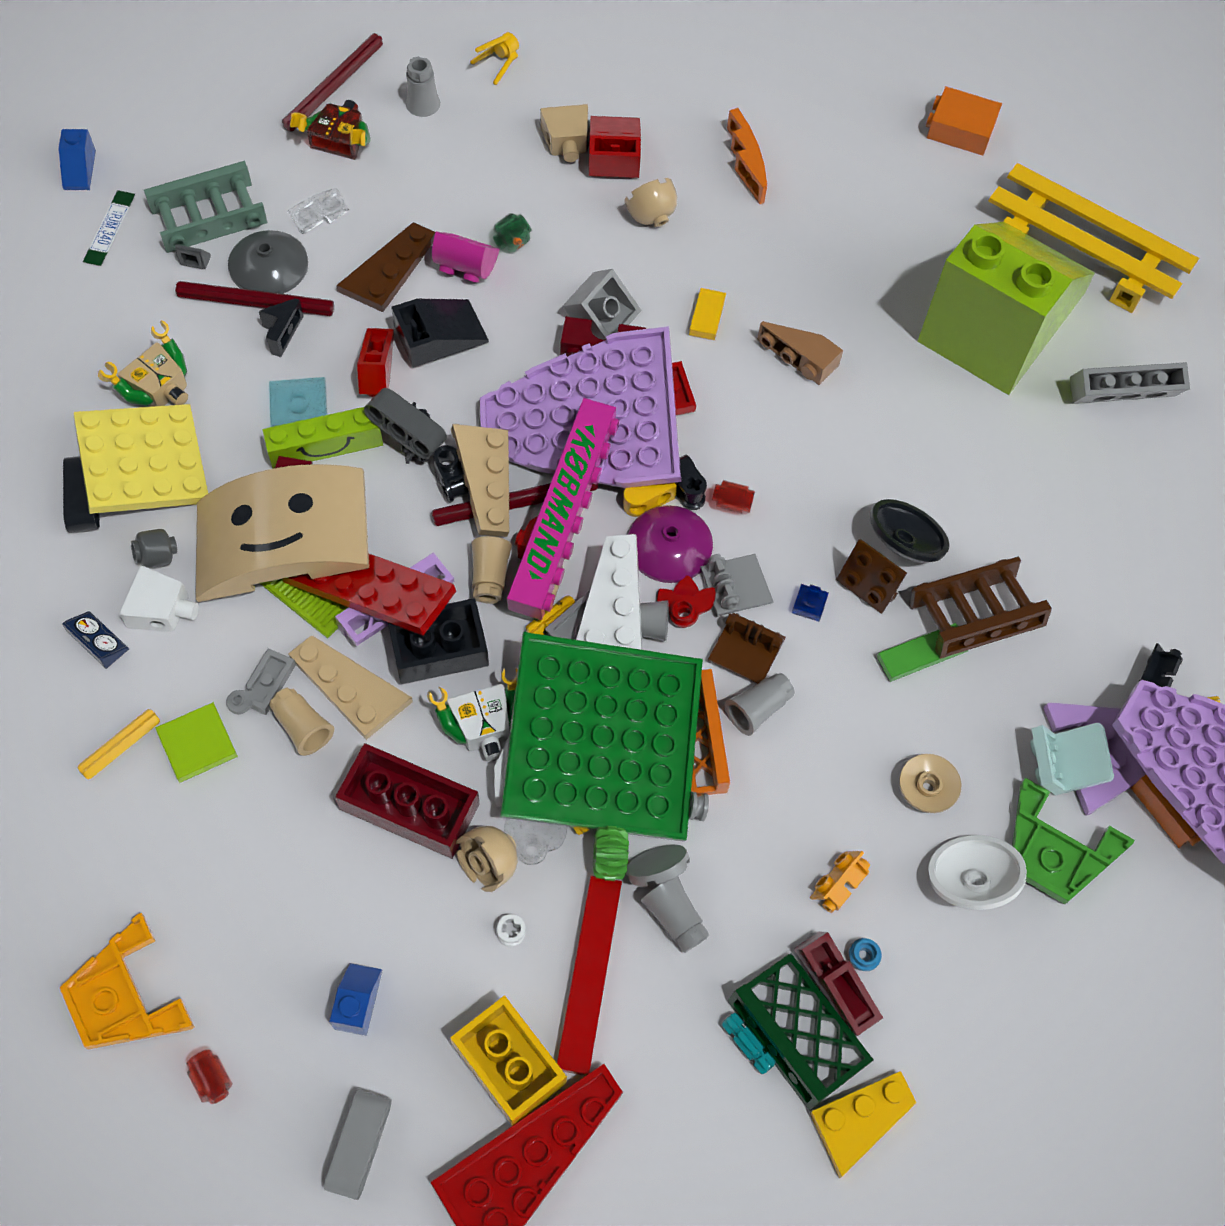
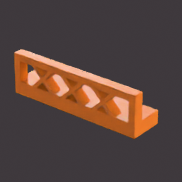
M712 669L702 670L699 705L701 704L702 711L698 709V716L704 720V726L698 733L696 732V742L698 740L705 745L709 753L702 761L694 755V763L698 767L694 770L693 765L691 792H696L698 796H701L702 793L708 795L727 793L730 785ZM704 732L706 733V738L702 736ZM709 759H710V765H711V767H709V766L706 764V763L709 761ZM701 769L712 776L713 786L697 787L695 777Z

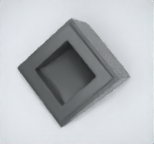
M177 244L175 246L181 265L200 269L207 268L211 258L209 252Z

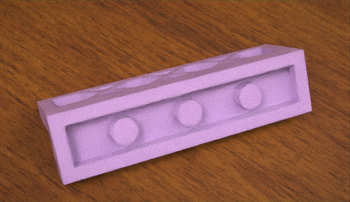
M434 553L410 567L433 577L441 574L444 577L442 580L450 583L454 582V577ZM347 608L335 616L338 629L344 637L348 635L356 646L388 626V622L352 608ZM369 622L366 630L358 635L355 633V630Z

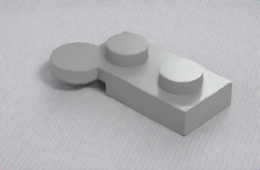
M268 648L248 680L246 690H235L229 694L226 700L229 710L234 714H243L252 708L267 715L270 710V700L275 697L277 692L282 690L296 666L295 660Z

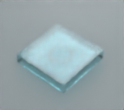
M325 377L269 381L271 427L328 415Z

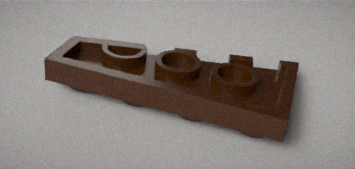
M411 223L336 285L337 292L384 312L432 246L436 232L417 223Z

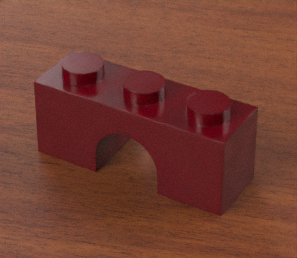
M565 316L560 342V355L566 353L568 357L582 351V346L590 343L591 346H594L606 339H599L593 335L592 320ZM619 324L618 332L646 329V327Z

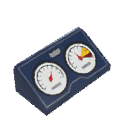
M90 611L62 623L67 633L105 669L129 650Z

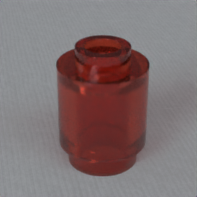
M723 480L721 485H715L712 500L717 501V508L741 514L743 511L750 513L755 491L750 490L749 486Z
M204 1050L187 1061V1075L201 1102L216 1104L229 1095L228 1090L232 1087L233 1083L218 1055H213L211 1050Z

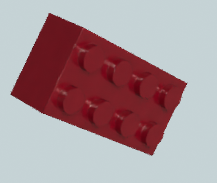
M366 743L362 746L335 796L339 810L453 859L460 843L456 844L457 840L466 833L480 805L478 791Z

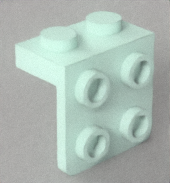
M1100 723L1086 725L1054 734L1044 725L1032 728L1033 739L1030 741L1034 756L1037 757L1038 768L1035 769L1036 778L1041 786L1053 794L1059 795L1113 780L1114 773L1104 726Z

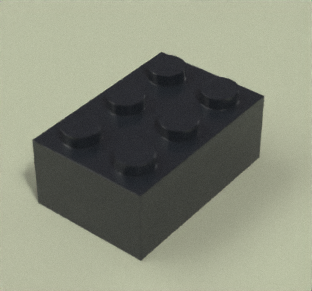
M475 598L448 603L424 635L388 622L401 685L489 666L487 645Z

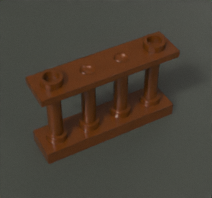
M1019 556L1008 560L1002 559L994 564L931 583H922L913 588L909 606L911 609L926 606L940 630L935 646V651L940 659L1047 625L1052 610L1048 601L1031 602L1016 579L1021 563ZM1004 582L1020 608L1011 611L1004 610L990 586ZM978 590L994 616L978 619L964 594ZM952 598L967 624L951 627L937 602Z

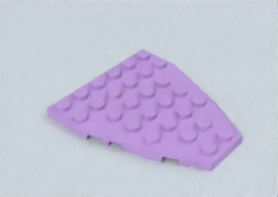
M669 326L612 333L606 336L605 341L591 346L589 343L582 346V351L568 357L565 353L525 371L526 376L514 383L508 381L501 385L498 390L491 391L480 397L481 427L508 430L510 462L539 472L555 474L582 400L586 398L616 407V419L620 420L616 435H610L608 441L611 444L608 457L600 462L599 467L602 468L598 483L630 488L681 482Z
M1140 680L1133 688L1112 726L1155 787L1225 865V705L1197 694H1193L1190 698L1178 695L1174 688L1167 686L1159 687L1155 683Z

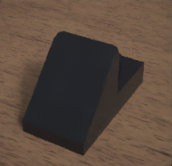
M294 298L259 311L262 326L269 329L266 341L269 344L271 355L282 357L304 316L299 299Z

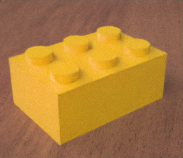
M505 995L450 1037L452 1046L512 1126L525 1118L567 1083L565 1073Z

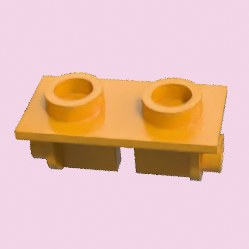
M846 851L839 855L834 862L835 867L833 870L820 878L816 883V890L810 896L811 900H824L822 906L826 911L833 913L834 910L838 911L852 894L844 886L845 883L852 889H856L869 874L868 868L870 864L861 858L864 852Z

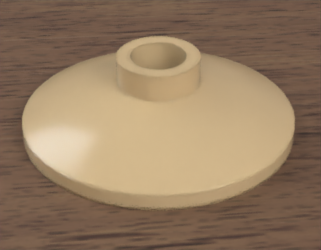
M921 754L911 758L904 765L899 778L900 789L907 802L914 808L926 813H940L948 810L956 803L961 793L962 784L957 769L945 758L934 754ZM923 784H930L933 787V791L926 790Z

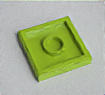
M214 702L155 727L179 783L238 757Z

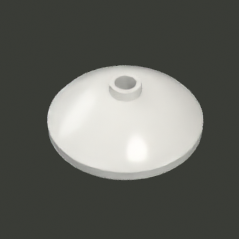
M983 835L963 836L943 844L931 857L928 869L930 883L941 898L955 906L971 910L993 909L1009 903L1023 890L1027 878L1025 861L1013 846L1000 839Z

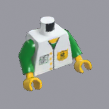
M516 667V677L512 680L506 679L505 668L502 670V679L507 684L505 689L502 683L447 699L446 690L439 687L442 697L438 701L433 700L430 691L427 693L428 701L437 707L435 713L443 732L458 744H465L469 751L482 748L486 761H494L499 758L502 752L500 743L506 742L510 736L518 671Z

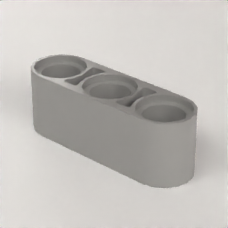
M362 1090L356 1092L326 1176L324 1190L359 1200L389 1115L391 1099Z

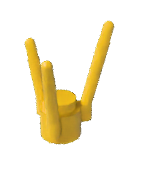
M506 32L502 36L475 48L477 53L484 52L473 58L470 63L475 64L494 52L500 58H508L493 81V84L497 85L512 61L518 57L516 51L519 49V42L512 33Z

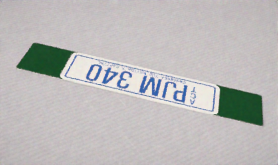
M117 190L83 260L84 263L102 266L135 194Z

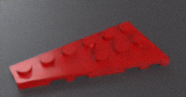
M605 1064L599 1066L431 1181L432 1186L456 1226L526 1225L623 1094V1091Z

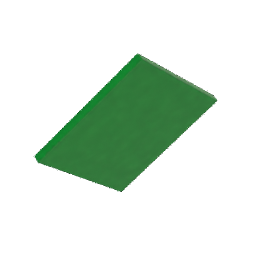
M523 632L500 817L597 830L599 827L617 826V828H624L630 835L686 841L703 659Z

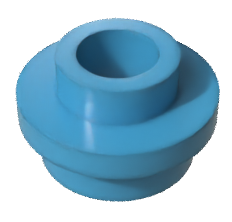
M858 939L849 949L850 962L860 971L874 970L881 962V949L871 939ZM859 952H868L870 955V960H862L859 956Z

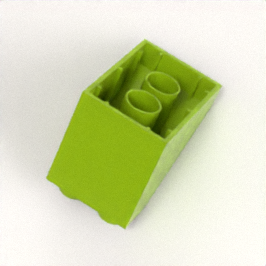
M1006 222L975 224L945 261L917 342L1005 394L1010 395L1086 293L1095 272Z

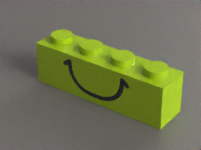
M364 407L262 429L273 469L276 466L278 456L313 462L383 446L381 429L367 418Z

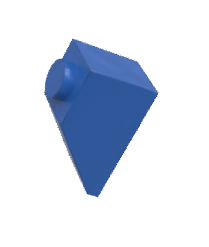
M62 129L58 148L62 187L64 190H90L96 150L88 129Z
M349 964L337 989L329 1021L334 1030L367 1036L382 969Z

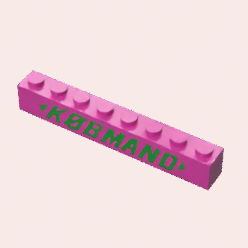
M583 398L508 594V610L539 620L543 619L545 611H551L555 600V595L552 592L555 585L560 586L565 569L562 568L565 559L569 560L572 555L574 543L571 541L574 533H580L583 524V517L580 516L583 508L588 509L593 495L590 489L592 484L597 485L602 471V468L599 467L602 459H607L611 444L608 443L610 435L615 436L619 427L620 420L616 419V407Z

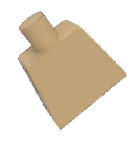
M588 104L540 108L541 130L550 153L554 156L563 155L566 162H575L579 158V153L587 151Z

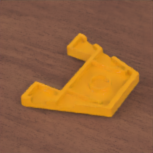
M142 913L137 914L125 930L120 934L117 933L109 940L110 944L95 958L91 957L60 987L82 1043L88 1050L195 1028L181 999L151 1014H148L124 960V957L155 942V938Z

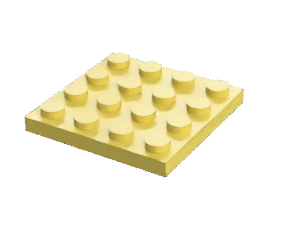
M190 404L74 412V423L89 514L194 505L208 494Z

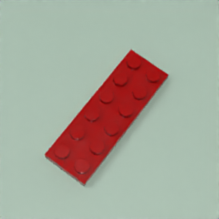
M369 554V568L315 579H311L308 573L282 578L286 584L420 635L426 633L457 592L453 583Z

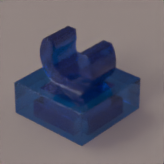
M801 584L792 614L820 622L829 592L823 591L821 587L812 584L810 586Z

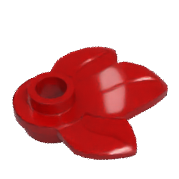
M686 575L679 581L673 591L659 589L657 601L668 600L669 615L672 623L678 627L686 628L695 624L700 614L712 608L716 599V592L713 587L699 591L693 579ZM684 612L689 613L686 617H680Z

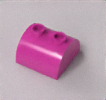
M436 231L432 246V260L440 265L439 271L454 275L455 270L464 272V279L478 283L479 278L486 279L492 272L500 249L453 233Z

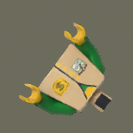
M160 321L161 326L165 330L163 334L157 333L155 328L151 327L152 336L156 339H161L163 342L161 345L156 342L118 374L117 367L112 362L105 363V367L111 371L112 375H106L101 369L98 371L99 379L103 382H111L113 384L112 388L130 404L151 405L154 407L165 406L171 401L175 405H184L188 400V394L184 391L187 387L185 380L187 368L184 355L174 339H170L167 335L169 326L165 321Z

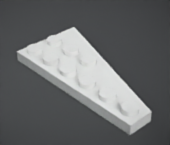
M636 534L606 536L576 640L642 650Z

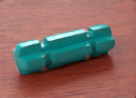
M737 1013L731 1014L723 1021L722 1027L729 1035L733 1034L735 1036L733 1038L734 1042L749 1060L753 1059L755 1061L753 1065L762 1075L767 1073L776 1064L775 1059L769 1052L765 1054L763 1051L765 1047L748 1026L744 1028L742 1025L744 1021Z

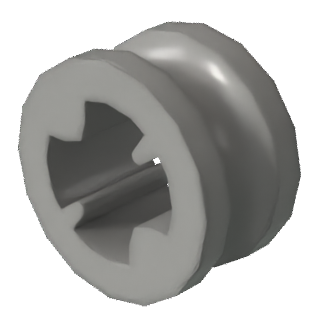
M691 792L689 819L693 820L694 817H698L699 821H705L709 807V796L706 793L698 796L696 792Z

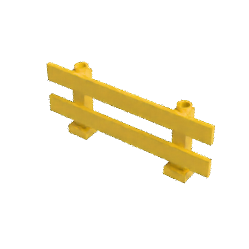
M1019 163L1014 166L1007 178L1033 192L1026 201L998 186L988 202L1014 215L1013 219L1007 216L1003 222L1023 233L1028 234L1029 226L1033 225L1129 276L1128 280L1122 277L1109 301L1130 313H1133L1146 290L1143 288L1145 285L1173 299L1183 284L1156 269L1162 260L1190 274L1199 260L1197 256ZM1051 201L1141 248L1147 253L1140 261L1043 210V208Z

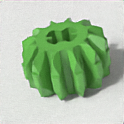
M607 826L599 827L596 830L592 864L596 878L615 881V879L622 880L625 877L628 864L629 841L628 833L624 828Z

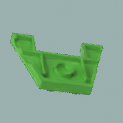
M1025 778L1020 785L1012 846L1022 855L1027 869L1026 882L1059 902L1067 904L1124 853L1135 840L1109 825L1105 829L1095 851L1037 818L1050 791Z

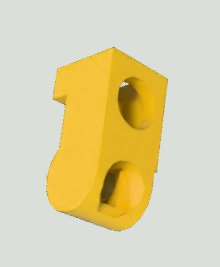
M675 483L626 488L624 491L623 509L628 515L638 517L652 508L662 506L674 500L677 485Z

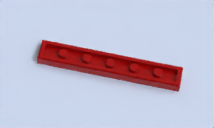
M596 876L590 877L557 1064L563 1072L583 1076L590 1073L622 881L619 880L606 881L605 879L596 878Z

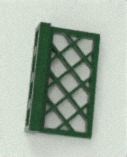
M792 953L782 958L749 983L743 984L736 989L728 999V1003L744 1021L745 1026L749 1027L765 1047L763 1050L766 1053L769 1052L775 1059V1066L809 1111L874 1061ZM786 965L796 975L795 985L779 982L780 970ZM774 974L773 980H768ZM758 985L773 987L771 1003L760 1001L752 989ZM778 989L795 992L794 1007L777 1004ZM800 993L811 995L817 1002L816 1012L799 1009ZM776 1011L793 1014L792 1030L780 1028L775 1021ZM799 1016L815 1019L814 1034L797 1031ZM821 1020L832 1022L837 1028V1039L820 1036ZM797 1038L814 1041L812 1057L803 1056L796 1049ZM820 1043L836 1046L835 1062L818 1059ZM842 1047L853 1049L862 1061L856 1066L841 1063ZM818 1066L835 1069L834 1082L827 1088L817 1077ZM841 1070H843V1071H848V1072H846L843 1076L840 1077V1075H841Z

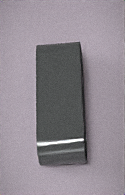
M382 388L364 407L365 415L372 423L422 459H429L447 439L446 432L439 424L389 388Z

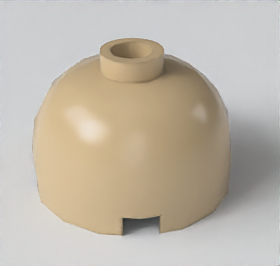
M665 178L666 183L660 184L659 180L656 179L641 185L631 192L633 197L630 200L626 196L625 204L633 219L644 225L654 224L655 227L662 226L669 221L668 217L673 214L677 207V193L670 178Z
M479 826L468 831L457 840L456 844L460 843L461 849L456 853L463 871L473 883L478 878L485 885L481 888L485 892L495 891L514 875L518 857L516 843L509 834L493 826Z

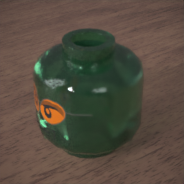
M509 213L493 226L496 235L492 239L500 250L506 248L509 252L513 253L530 241L532 229L521 214L517 216L514 213Z

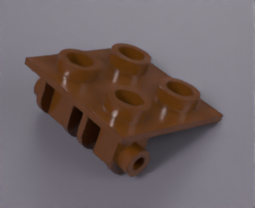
M859 539L836 580L882 614L889 602H892L898 595L896 591L907 575V572L862 539Z
M730 613L725 623L726 626L708 661L758 684L766 678L786 637L779 632H774L764 627L762 624L759 625L755 621L748 620L738 613Z

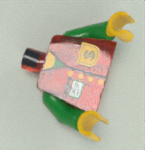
M346 100L343 106L331 103L326 104L322 111L309 118L301 113L291 114L289 127H298L301 132L307 131L311 149L355 160L359 146H365L370 143L371 138L368 126L362 121V114L358 111V105L352 100Z

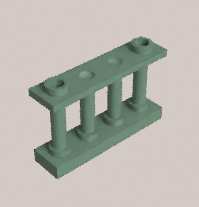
M245 160L144 189L152 215L161 213L167 230L161 231L160 235L167 253L176 251V244L189 247L268 223L263 203L253 204L246 187L252 186ZM236 190L243 208L228 212L221 195ZM211 198L218 215L202 219L196 202ZM186 205L192 223L177 227L170 209Z

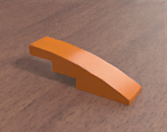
M735 108L729 111L727 130L732 135L731 150L736 156L735 171L758 203L763 204L767 191V179L762 154L750 125L739 108Z

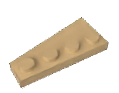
M452 424L451 433L456 441L458 459L462 463L463 478L471 497L470 504L478 534L507 537L509 534L508 430Z
M312 635L288 653L289 657L295 660L296 666L366 740L413 703L411 696Z

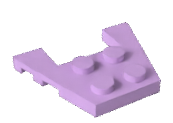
M1047 703L1043 709L1052 732L1079 726L1083 727L1094 723H1100L1105 728L1114 778L1107 783L1076 790L1085 816L1092 814L1101 806L1115 799L1146 775L1112 726L1121 709L1061 703Z

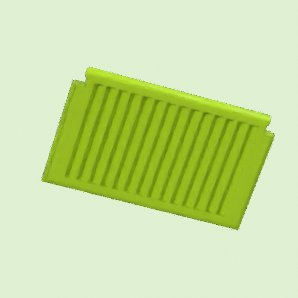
M282 579L259 583L327 639L338 629L335 616L349 608L286 584Z

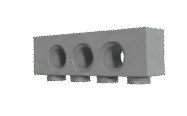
M1187 362L1082 369L1070 376L1073 403L1175 397L1190 389Z

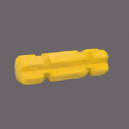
M569 595L565 596L559 601V605H553L550 612L545 611L542 620H533L526 626V632L544 635L543 631H546L545 628L571 607L575 600Z

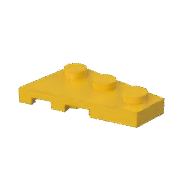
M901 1071L810 1112L839 1178L846 1174L917 1103Z

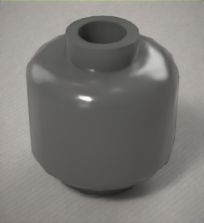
M164 529L139 532L136 534L135 540L131 541L133 559L136 564L140 563L141 566L147 568L169 565L172 562L173 554L177 553L176 540L174 536L169 537Z

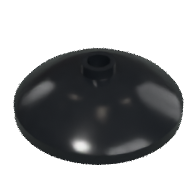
M894 499L880 500L871 509L870 521L874 532L884 545L895 554L906 559L925 563L939 561L948 552L949 540L945 531L931 516L921 509Z

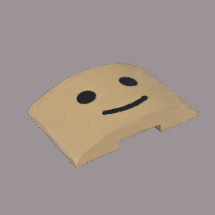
M311 464L264 470L230 481L214 489L197 502L196 600L198 602L255 591V584L307 573L311 579L369 568L365 477L362 468Z

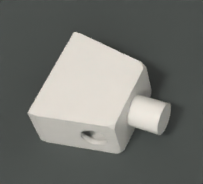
M140 565L119 615L127 628L171 632L175 630L180 617L195 620L198 615L199 604L188 601V593L184 584L180 581Z

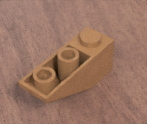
M762 321L760 323L757 340L765 348L779 355L785 363L791 364L799 370L805 378L820 385L839 367L843 350L825 336Z

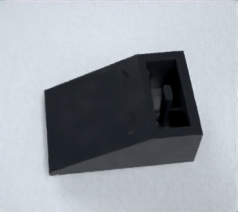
M416 298L391 307L394 328L412 367L489 342L469 299Z

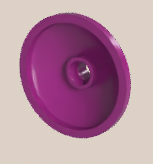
M666 505L652 508L641 514L634 521L629 531V534H636L638 570L655 581L679 583L686 575L694 578L702 572L701 566L708 565L712 555L713 538L709 527L700 516L683 507ZM673 532L676 536H669L667 533Z

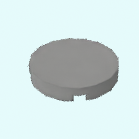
M663 845L641 853L627 865V875L630 882L639 887L648 886L647 882L655 881L656 885L664 884L684 873L687 868L686 863H690V858L687 850L681 845Z

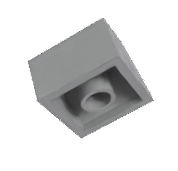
M613 269L593 272L562 306L570 317L592 320V333L599 339H606V336L617 333L619 324L629 325L642 311Z

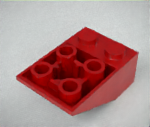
M591 116L589 176L639 178L641 159L640 118Z

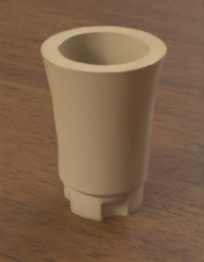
M478 537L471 542L473 553V598L479 602L494 604L502 600V591L505 588V576L512 544L499 537Z
M284 688L277 692L275 697L270 700L269 706L274 712V716L284 727L300 755L307 756L317 752L332 738L334 726L321 717L295 689Z

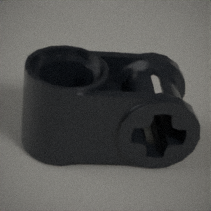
M450 445L440 446L433 456L435 473L447 501L451 503L454 501V498L469 493V490L464 482V471L462 463L458 459L456 448ZM445 461H450V462H452V463L449 464V465H443V464H441V463H443V462H445Z
M686 454L679 457L681 482H675L677 485L676 496L686 509L698 510L705 504L706 496L704 493L707 489V482L695 467L692 459Z

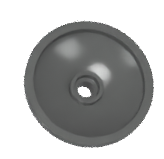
M266 230L250 234L234 246L229 255L228 269L233 282L240 289L283 294L295 288L305 277L308 270V256L302 243L292 235L281 231Z

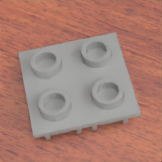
M714 554L710 557L708 565L701 566L707 588H715L716 599L714 607L717 616L773 603L756 554L725 560L720 554Z

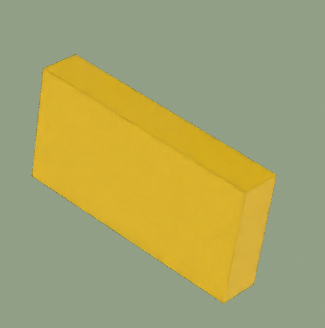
M700 288L689 335L715 340L726 293Z

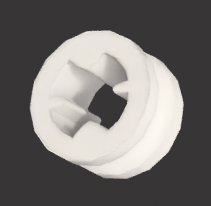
M514 914L505 915L497 924V938L505 946H516L523 941L526 926L521 917ZM513 923L516 929L520 928V933L516 931L513 938L509 937L507 932H502V928L507 929V924Z

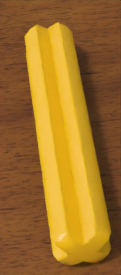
M147 709L81 762L77 767L79 772L86 779L94 777L160 722L158 716L151 709Z

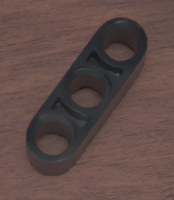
M80 456L68 457L63 460V518L67 532L94 530L100 527V513L89 514Z

